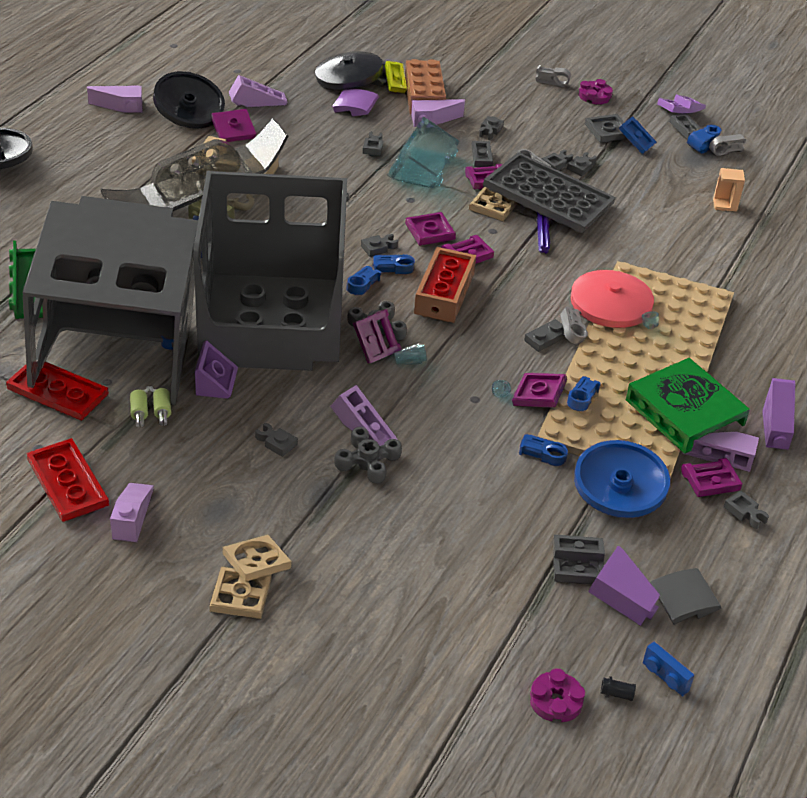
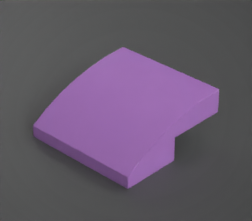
M346 89L342 91L332 107L334 113L350 110L352 117L367 115L379 96L367 90Z
M677 94L674 101L659 98L657 103L674 113H693L701 111L706 107V105L690 97Z

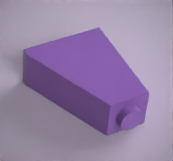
M772 378L762 410L766 447L789 450L794 435L795 381Z
M617 546L588 592L641 626L645 618L647 617L651 620L659 608L655 603L660 594L626 552Z

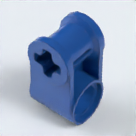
M708 125L705 128L694 131L688 137L687 144L703 154L710 150L709 145L715 137L720 135L721 128L716 125Z

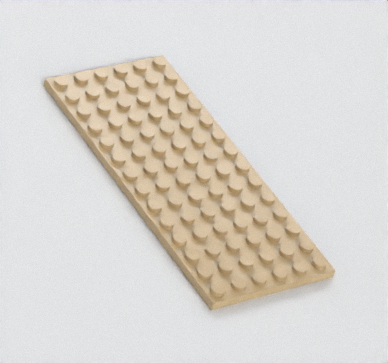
M617 261L613 269L614 271L630 274L643 281L650 288L654 296L652 313L644 322L626 328H612L589 322L586 329L588 335L579 344L567 370V383L556 407L550 408L537 437L560 442L567 447L568 453L578 456L589 447L600 442L610 440L633 442L648 448L659 456L666 465L671 480L681 450L626 401L629 383L687 358H691L708 372L734 292ZM583 376L589 377L591 381H599L601 383L599 392H596L592 397L591 404L587 410L576 411L567 405L569 392Z

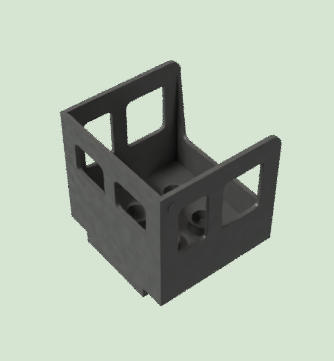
M207 171L194 242L198 356H200L203 342L207 340L237 367L313 371V361L339 362L346 202H349L347 178ZM230 193L268 196L269 219L265 221L231 219L227 214V195ZM288 196L326 199V222L303 223L287 221L285 219V198ZM201 252H202V266H203V273H202V274H201Z
M81 196L79 204L51 201L23 289L28 388H34L43 365L59 333L68 330L163 342L161 337L163 335L166 339H174V343H172L171 405L176 406L192 322L195 282L194 242L198 220L172 217L173 208L95 197ZM43 305V326L36 347L35 329Z

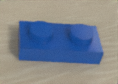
M633 116L619 128L642 155L657 142Z
M656 642L648 645L643 664L683 697L690 691L694 674Z

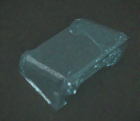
M423 117L405 142L387 176L393 180L424 187H439L444 179L442 177V170L450 157L453 159L459 151L456 147L460 141Z

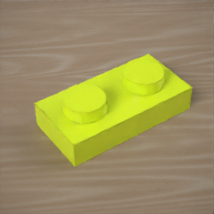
M386 61L384 66L389 91L405 93L407 85L403 64Z

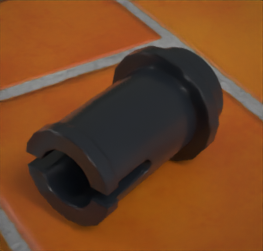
M609 676V678H603L600 693L605 694L606 698L614 696L633 701L636 684L612 680V676Z

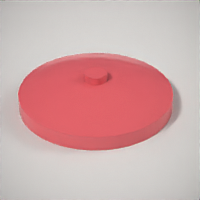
M597 270L580 276L574 282L571 291V303L574 309L580 310L582 317L595 324L612 328H626L638 325L648 319L653 310L654 296L650 288L643 281L630 274L614 270Z

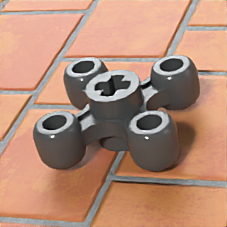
M383 301L379 304L378 310H372L368 315L361 308L353 307L348 311L347 320L353 326V322L384 309L388 310V319L391 320L395 314V306L390 301ZM377 320L379 329L383 337L385 336L383 327L381 325L380 320ZM402 321L390 322L396 341L403 340L407 335L406 324Z
M356 427L351 433V443L358 449L353 452L347 449L338 450L335 454L334 463L335 467L340 471H347L352 465L358 464L361 469L367 470L370 482L379 484L386 478V466L379 461L383 458L390 461L398 460L402 454V445L397 439H389L384 445L379 446L376 441L369 439V431L366 428Z

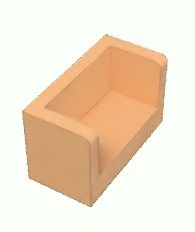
M720 169L713 198L715 210L737 212L745 183L743 170Z

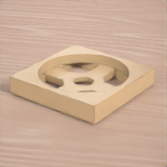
M484 187L470 203L469 210L504 221L518 202L509 200L505 196ZM482 201L487 203V205L483 206L478 204V202ZM495 207H501V208H504V211L501 212V211L495 210L494 208H495Z
M269 535L223 547V555L244 581L291 569V560ZM266 547L269 552L260 553L255 549ZM245 553L247 558L237 560L235 555ZM252 558H261V560L254 561ZM277 559L273 564H267L268 561Z
M221 567L210 603V612L261 619L272 574L253 579V581L261 586V588L251 587L249 581H244L234 568ZM239 578L237 582L227 584L228 581ZM239 588H243L246 590V592L244 594H238L236 593V590ZM219 593L232 595V604L222 603ZM248 597L259 599L258 604L253 607L243 606L244 599Z

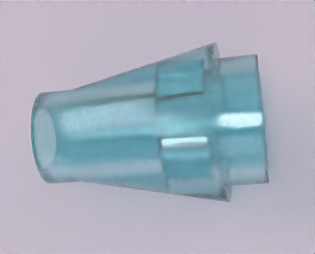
M416 343L394 352L397 365L422 364L423 361H427L424 344Z

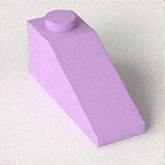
M238 75L229 91L232 102L239 106L258 107L287 104L284 93Z
M87 86L88 103L91 105L124 113L142 112L141 86Z
M412 100L411 117L414 127L434 126L463 117L465 100Z
M357 385L341 394L330 406L346 427L350 430L356 427L366 428L369 431V439L376 441L379 446L384 445L389 439H397Z
M740 432L709 433L694 440L692 451L686 453V455L716 462L720 458H727L732 467L750 472L759 438Z
M129 483L116 500L110 518L113 540L138 541L154 489L153 485Z

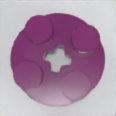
M603 79L582 81L578 95L585 102L588 99L592 101V104H606L610 101V98L612 99L613 89Z
M555 668L550 672L541 674L533 681L530 691L531 707L537 715L545 720L553 721L554 718L562 719L561 722H568L576 718L582 711L585 689L575 678L565 674L562 669ZM554 693L560 694L562 700L560 698L553 699L552 695Z

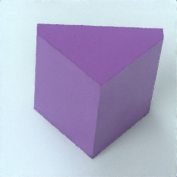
M207 340L203 342L195 369L196 395L229 398L231 397L238 367Z

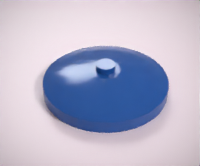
M610 440L597 443L580 455L575 467L574 482L580 496L596 510L615 517L633 518L647 515L663 504L670 487V475L661 458L648 448L629 441Z

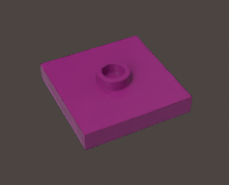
M247 109L212 113V121L218 137L226 139V142L256 138V132Z
M442 212L406 218L405 224L419 246L456 240V233Z
M524 373L512 398L513 406L556 407L567 383L566 374Z

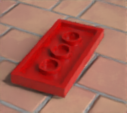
M46 361L35 382L34 388H28L26 365L6 382L8 390L81 421L109 395L108 387Z
M72 438L26 453L29 464L62 522L109 506L108 497Z

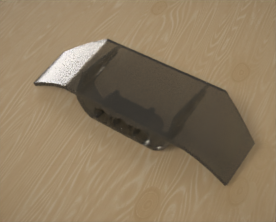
M271 119L254 139L235 149L223 140L213 139L159 161L152 171L151 184L130 190L101 189L100 192L104 199L169 207L176 211L202 200L207 171L266 173L277 159L289 136L274 119ZM209 149H213L212 156L206 157V152ZM196 156L195 162L188 164L189 158ZM173 164H178L176 171H170Z

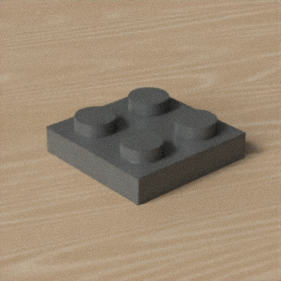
M618 114L590 117L585 120V125L600 143L628 139L619 130L620 126L625 122Z

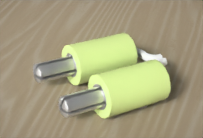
M147 386L145 390L138 389L132 391L130 394L131 417L136 420L137 427H139V421L141 427H143L144 419L148 416L146 393L149 389L153 392L154 415L159 418L161 426H163V419L164 426L167 425V418L171 415L170 392L167 389H153L152 386Z

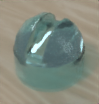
M654 311L644 313L642 315L644 326L648 329L657 327L659 324V313Z
M496 380L492 384V393L496 397H506L511 392V385L505 380Z

